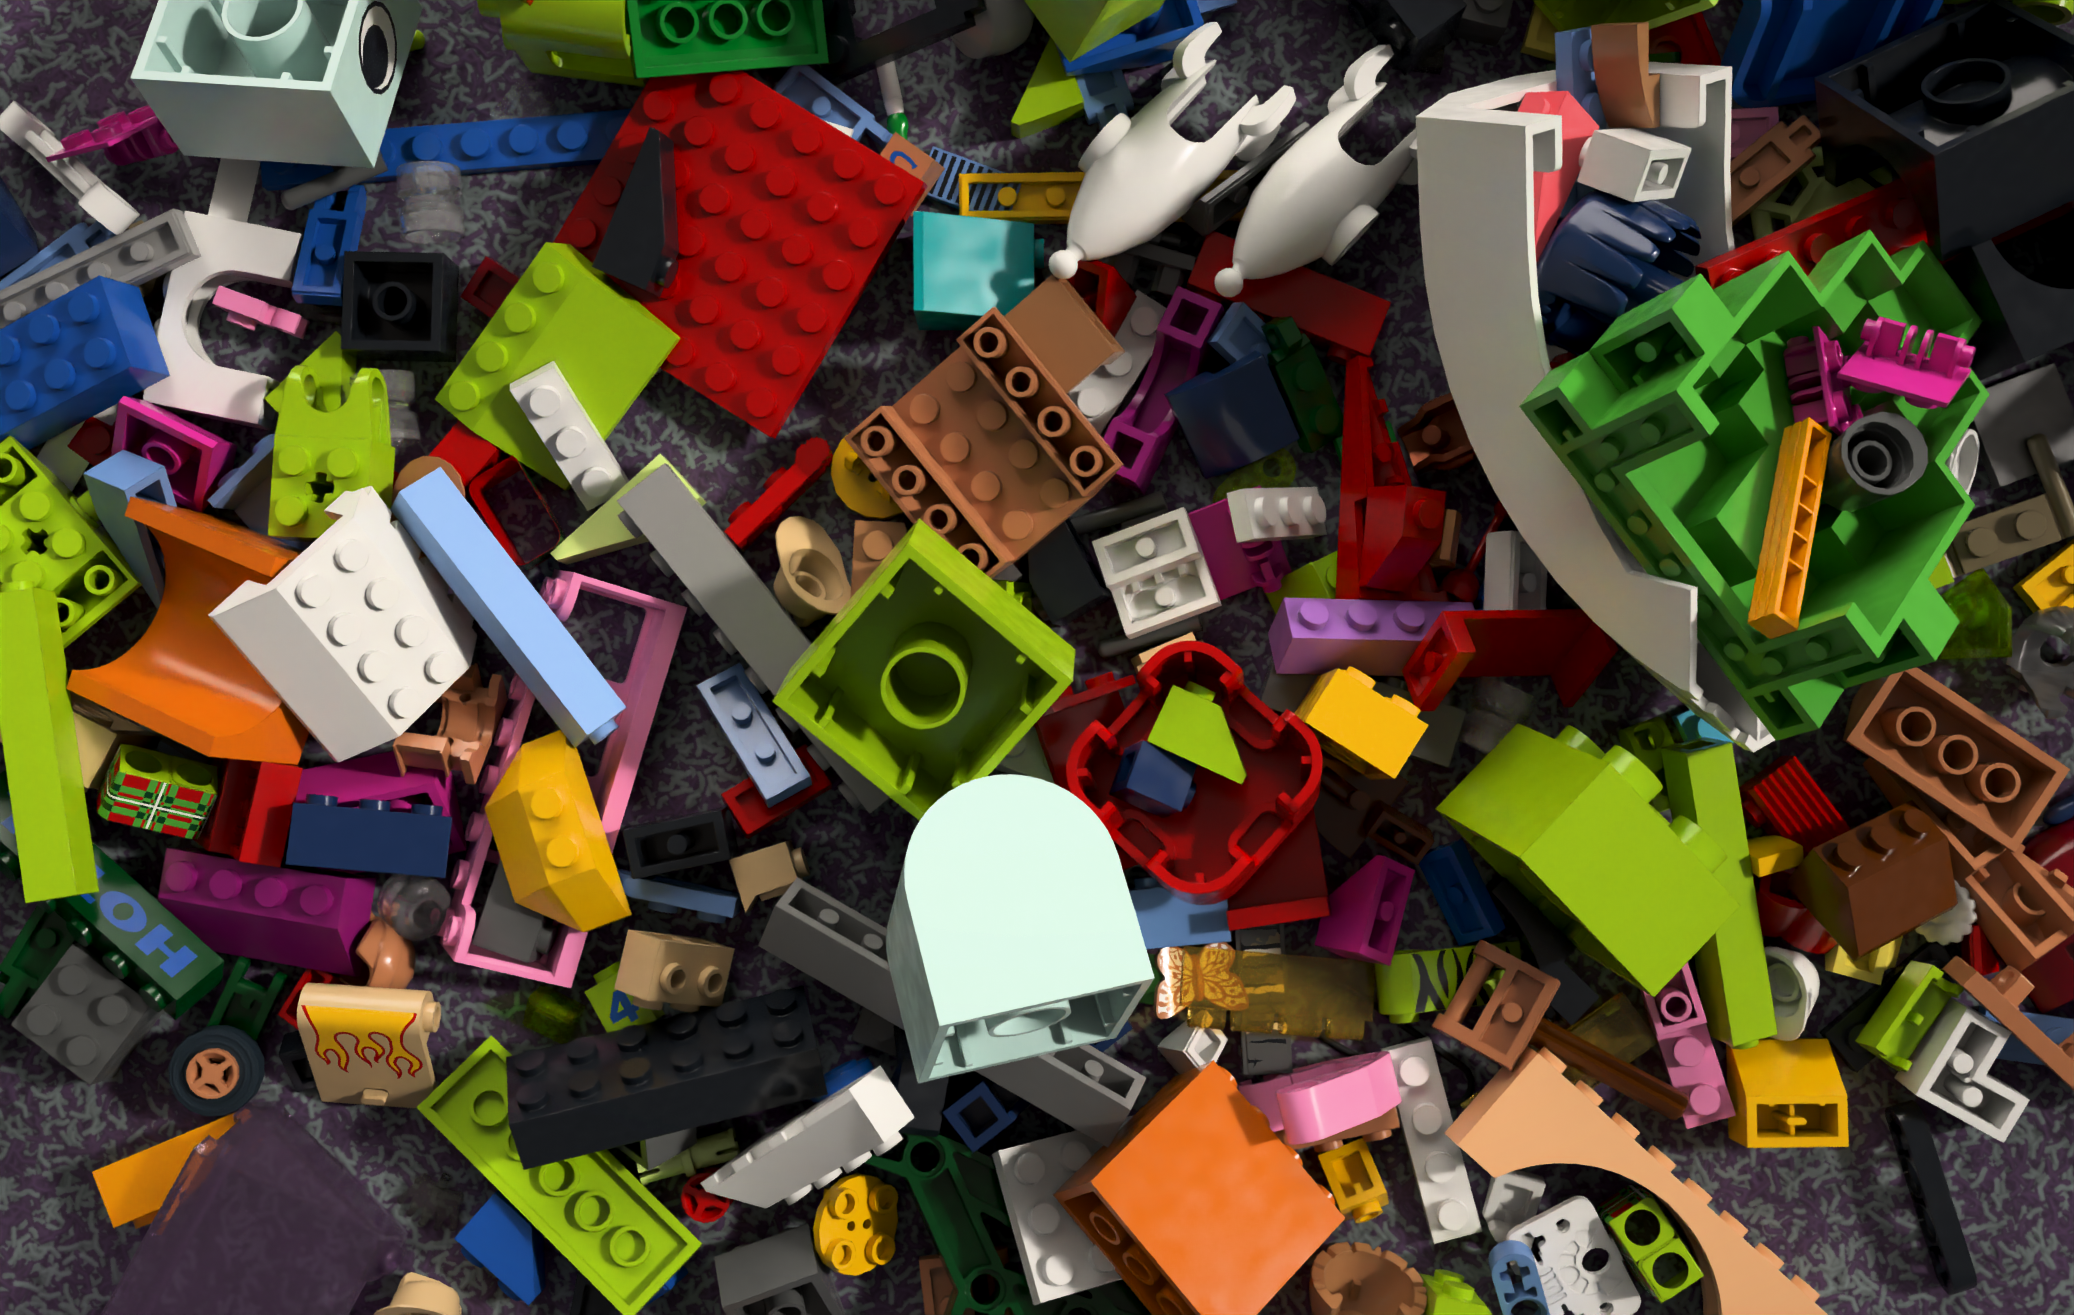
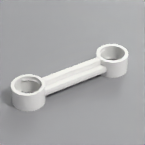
M13 101L0 115V130L29 152L79 200V205L108 230L119 235L140 215L127 201L105 185L76 156L48 162L46 157L64 148L61 142L54 137L55 134L19 103Z

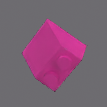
M123 396L118 401L111 456L124 449L165 466L175 501L194 511L203 512L209 505L207 500L219 489L218 483L221 478L233 470L237 445L148 401Z

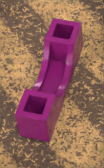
M1177 286L1156 329L1154 350L1141 385L1127 408L1119 416L1112 419L1103 437L1104 441L1124 464L1110 479L1111 481L1145 495L1178 427L1176 418L1164 394L1206 370L1215 351L1207 341L1226 314L1222 304Z

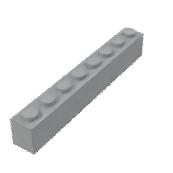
M664 463L617 500L624 509L618 517L636 539L642 534L646 536L656 549L649 554L650 557L668 578L676 573L688 588L681 595L699 617L707 612L719 628L713 634L723 648L731 656L739 651L750 665L744 673L758 691L764 694L770 690L775 696L790 668L812 643L672 468ZM780 707L775 710L793 733L801 728L811 740L812 744L806 749L816 763L824 771L832 766L843 782L837 787L854 809L863 805L869 813H872L890 798Z
M796 878L775 905L758 946L904 1030L886 953L887 929L803 880ZM1089 1044L975 1070L977 1073L1107 1148L1130 1113L1146 1080L1145 1076Z

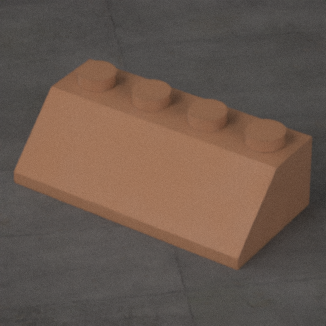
M1917 667L1863 683L1852 700L1843 737L1845 742L2008 851L2014 853L2070 771L2068 767Z

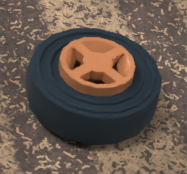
M229 1025L207 1026L191 1033L175 1049L169 1064V1084L176 1099L189 1111L204 1116H224L243 1108L258 1093L265 1075L264 1056L258 1043L245 1031Z

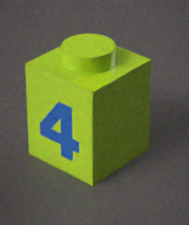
M620 961L593 975L597 985L585 991L588 1000L607 1033L621 1030L630 1025L650 1023L665 1015L663 1010H652L633 1005L634 996L614 989Z

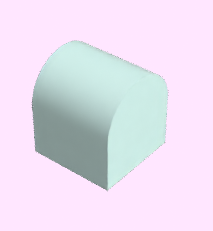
M1007 774L978 778L954 788L938 799L921 818L907 848L886 934L888 965L917 1082L923 1083L1116 1038L1155 977L1119 855L1108 830L1099 817L1082 800L1056 784L1030 776Z

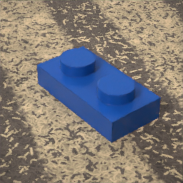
M1462 838L1427 851L1419 866L1459 946L1495 936L1506 928Z

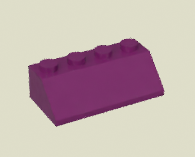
M166 848L158 899L168 911L215 952L359 977L361 976L363 960L356 954V948L369 927L376 877L310 866L287 865L286 862H281L280 868L239 862L229 854L210 852L203 848Z

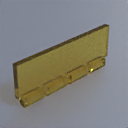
M1183 946L1179 1006L1187 1007V1026L1191 1028L1223 1030L1226 1022V1010H1231V1031L1271 1034L1274 1027V1014H1278V1033L1280 1035L1319 1037L1322 1029V1018H1325L1326 1038L1361 1041L1364 1036L1365 1021L1373 1022L1375 964L1356 960Z

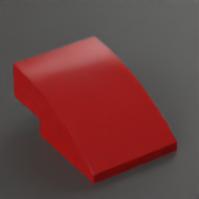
M211 757L213 758L211 765L217 766L218 797L202 836L193 840L207 851L229 854L239 862L280 868L291 823L293 802L295 803L303 768L294 764Z

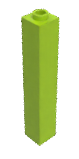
M34 581L4 583L0 585V731L25 903L99 892L70 691L66 689L68 674L56 592L35 588Z
M1703 737L1662 747L1661 754L1672 821L1678 815L1690 819L1708 833L1727 855V859L1715 870L1713 875L1741 906L1694 955L1702 1007L1708 1022L1706 1025L1710 1037L1728 1044V1047L1732 1049H1748L1757 1046L1759 1039L1777 1035V1026L1732 742Z

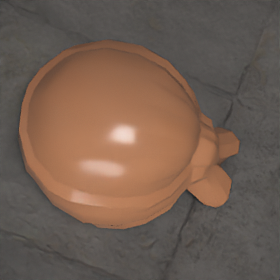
M371 911L369 927L356 948V954L363 960L361 976L353 977L340 974L339 980L345 985L406 989L413 978L416 965L415 947L411 937L402 929L390 924L386 918L375 916Z

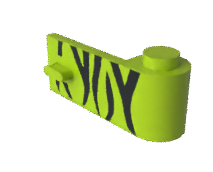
M1520 941L1490 943L1521 960ZM1477 945L1435 950H1394L1390 966L1374 963L1379 1014L1389 1015L1390 1023L1400 1024L1420 1021L1419 1013L1447 1010L1476 958L1473 951ZM1493 967L1472 1006L1487 1005L1505 973L1504 970Z

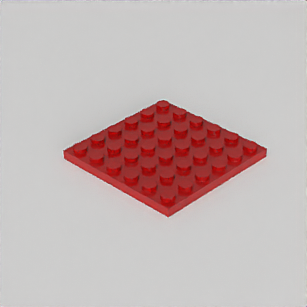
M742 70L652 77L648 80L553 243L571 244L593 263L649 128H655L670 138L674 144L679 253L676 258L678 261L676 277L668 288H664L661 296L658 297L608 274L606 275L681 338L659 368L767 436L775 439L928 186L922 180Z

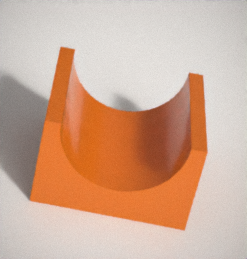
M130 497L124 516L145 525L157 539L164 556L166 575L163 597L151 625L130 650L106 665L87 670H72L66 689L208 757L298 765L309 731L210 619L208 614L246 580L267 585L296 559L303 550L220 516Z

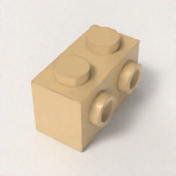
M628 929L614 989L634 996L633 1005L652 1010H662L664 1002L670 1003V1007L690 1013L699 1011L701 1005L720 1006L722 1005L735 949L699 937Z

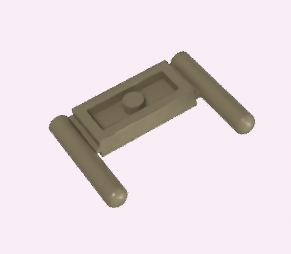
M2035 434L2027 440V446L2046 493L1965 521L1944 554L1953 578L2074 536V505L2046 435Z

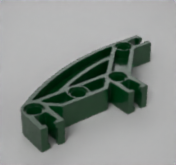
M900 1133L904 1135L905 1140L900 1147L898 1159L890 1160L872 1155L871 1158L864 1162L903 1176L953 1286L944 1315H963L964 1310L968 1307L977 1312L984 1313V1315H1004L1006 1308L1009 1315H1068L1071 1310L1079 1307L1084 1308L1087 1315H1152L1123 1279L1085 1290L1083 1294L1074 1293L1033 1305L1025 1274L1003 1267L980 1216V1213L983 1212L1013 1231L993 1158L977 1150L973 1153L968 1146L939 1134L937 1137ZM925 1141L930 1143L935 1149L936 1158L929 1169L919 1171L911 1164L910 1154L915 1145ZM990 1274L995 1282V1290L992 1296L984 1301H975L970 1292L971 1283L978 1275Z

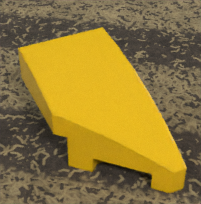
M1776 835L1747 839L1752 873L1758 877L1799 866L1804 860L1803 846L1790 839Z

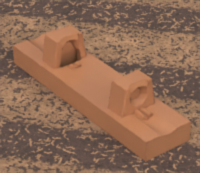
M1957 955L1942 968L2074 1091V1033L2059 1045L2055 1044L2019 1011L2018 1006L2035 988L2024 975L2008 965L1994 978L1988 980Z

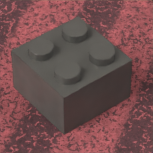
M75 943L67 950L11 1025L87 1084L92 1085L115 1077L163 1014L164 1010L156 1012L151 1009L139 994L140 988L127 976L124 979L116 977L106 967L102 959L103 955L91 944L83 946L80 943Z

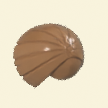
M1341 1242L1331 1245L1327 1248L1326 1252L1322 1250L1317 1255L1310 1271L1309 1298L1312 1315H1423L1427 1305L1426 1287H1422L1423 1280L1414 1267L1407 1268L1408 1262L1389 1250L1382 1252L1381 1247L1372 1249L1367 1243L1354 1242L1350 1246L1348 1242Z

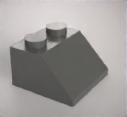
M808 1223L798 1227L786 1228L774 1236L752 1244L737 1246L730 1252L714 1257L721 1305L726 1315H846L830 1268L823 1264L815 1249L814 1234Z

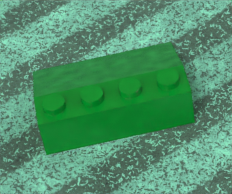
M625 0L626 34L630 35V62L634 79L829 63L822 0Z

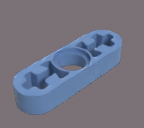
M1516 1240L1503 1241L1494 1246L1489 1253L1488 1264L1502 1314L1514 1315L1511 1313V1310L1516 1303L1530 1300L1539 1305L1533 1315H1550L1531 1249L1526 1244ZM1510 1261L1517 1262L1522 1282L1512 1284L1506 1263Z

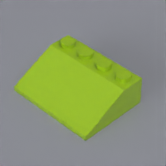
M546 242L435 397V400L471 431L507 454L513 455L520 462L559 487L569 490L572 486L512 395L510 383L554 361L601 437L606 441L681 338L604 272L593 268V263L571 244Z

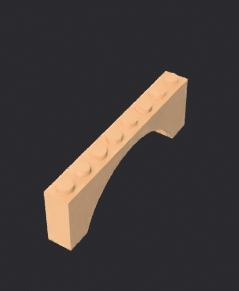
M1526 1046L1513 1072L1501 1067L1444 1133L1494 1178L1535 1165L1553 1163L1580 1164L1615 1172L1647 1188L1667 1208L1678 1223L1689 1243L1697 1265L1704 1274L1700 1278L1703 1295V1315H1828L1815 1303L1820 1295L1796 1274L1791 1280L1783 1275L1779 1269L1784 1265V1262L1761 1242L1755 1248L1752 1247L1743 1238L1748 1232L1747 1228L1727 1211L1724 1210L1718 1216L1710 1209L1707 1204L1712 1200V1197L1689 1177L1684 1183L1680 1182L1671 1173L1676 1164L1655 1146L1652 1145L1646 1151L1638 1144L1635 1138L1640 1132L1617 1112L1611 1118L1598 1107L1603 1102L1602 1097L1582 1080H1579L1574 1086L1566 1079L1562 1073L1567 1066L1545 1047L1537 1053Z

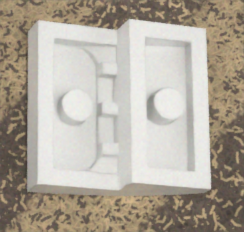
M1184 507L1092 541L1106 587L1112 592L1125 635L1129 639L1222 606L1200 543Z

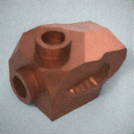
M1451 392L1440 395L1425 403L1418 409L1413 419L1403 424L1397 430L1409 453L1413 469L1417 475L1432 469L1454 470L1477 457Z

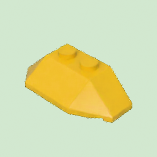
M561 730L522 744L484 807L514 902L581 932H589L631 916L632 913L577 747L574 748Z

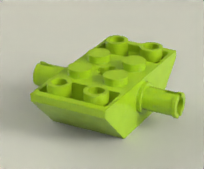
M8 436L0 443V585L14 581H34L35 588L55 591L63 647L65 649L142 584L111 536L101 526L102 524L97 516L89 490L77 498L64 482L14 437ZM45 545L47 550L42 554V548Z

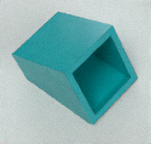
M913 211L914 314L918 329L967 330L992 307H996L1005 316L1037 287H1034V268H1044V239H1034V223Z

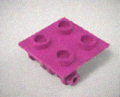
M146 105L127 115L125 111L99 120L96 122L99 128L91 133L89 129L63 138L60 142L64 149L46 157L48 162L104 149L105 157L110 162L118 166H124L137 161L140 162L173 154L179 148L151 107Z
M1881 316L1877 321L1867 319L1860 339L1866 341L1841 368L1836 378L1850 381L1852 387L1863 392L1881 393L1886 391L1904 396L1906 402L1916 407L1933 409L1939 406L1947 408L1971 373L1972 369L1968 368L1972 363L1976 347L1966 345L1967 339L1939 332L1931 356L1927 358L1934 330H1927L1918 355L1911 352L1918 332V326L1911 325L1902 350H1899L1906 323Z
M1819 326L1812 327L1814 341L1809 342V338L1806 336L1794 337L1787 341L1788 348L1783 351L1787 377L1790 379L1788 381V388L1791 390H1801L1790 396L1791 403L1797 405L1792 407L1795 423L1802 422L1810 417L1827 431L1832 430L1839 437L1855 421L1863 418L1859 404L1852 405L1851 382L1836 378L1838 372L1851 356H1844L1838 341L1829 340Z
M1227 498L1188 513L1220 600L1257 586L1262 587L1265 593L1275 592L1282 587L1281 579L1292 571L1281 540L1237 543Z

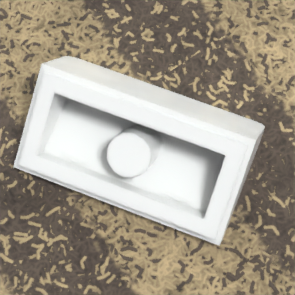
M1510 530L1488 533L1486 537L1483 610H1546L1547 569L1520 532Z

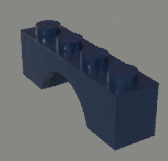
M1130 1020L1126 1021L1116 1038L1089 1045L1104 1052L1133 1029ZM981 1075L947 1101L942 1113L974 1153L1010 1125L1031 1103Z

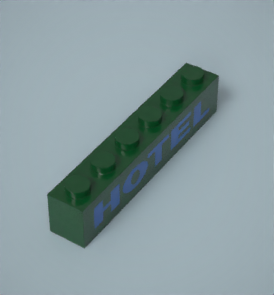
M5 770L0 773V871L11 881H16L17 879L22 881L7 773ZM92 842L99 892L35 903L46 913L51 914L55 911L67 922L66 927L69 933L81 945L88 946L91 944L103 955L102 959L106 967L116 977L124 979L127 976L140 988L139 994L151 1009L156 1012L164 1010L176 1020L222 982L224 960Z

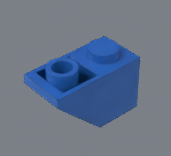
M497 1190L454 1239L462 1245L461 1252L469 1262L479 1268L485 1266L499 1279L497 1282L498 1286L508 1297L515 1301L522 1300L529 1306L546 1287L543 1234Z

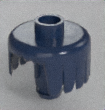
M1593 189L1580 199L1564 218L1559 217L1551 237L1540 255L1539 261L1536 262L1538 297L1546 344L1549 346L1555 345L1580 356L1591 349L1617 317L1683 283L1684 281L1671 275L1668 271L1684 277L1692 275L1694 264L1681 252L1692 256H1698L1700 253V244L1695 238L1701 239V233L1694 219L1657 200L1631 202L1598 189Z

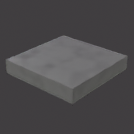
M2055 363L1986 388L1990 395L1968 428L1975 430L1980 442L1979 455L1993 489L2038 473L2027 446V440L2032 435L2044 434L2047 436L2058 465L2074 459V410Z

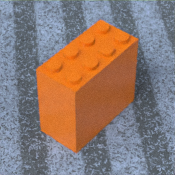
M1214 1060L1173 1077L1117 1132L1108 1148L1103 1145L1053 1194L1094 1245L1096 1244L1114 1265L1115 1271L1152 1315H1257L1345 1219L1336 1208L1335 1199L1324 1186L1316 1183L1302 1167L1303 1162L1298 1153L1290 1146L1281 1142L1271 1130L1267 1116L1256 1106L1250 1105L1237 1089V1082L1232 1074L1225 1068L1218 1066Z

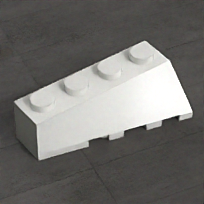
M878 1066L763 1135L702 1181L701 1185L706 1192L765 1209L782 1199H785L787 1204L791 1205L813 1190L811 1183L818 1190L837 1178L842 1173L841 1166L846 1173H849L872 1157L870 1150H873L876 1156H880L894 1147L903 1139L898 1131L915 1117L882 1067Z

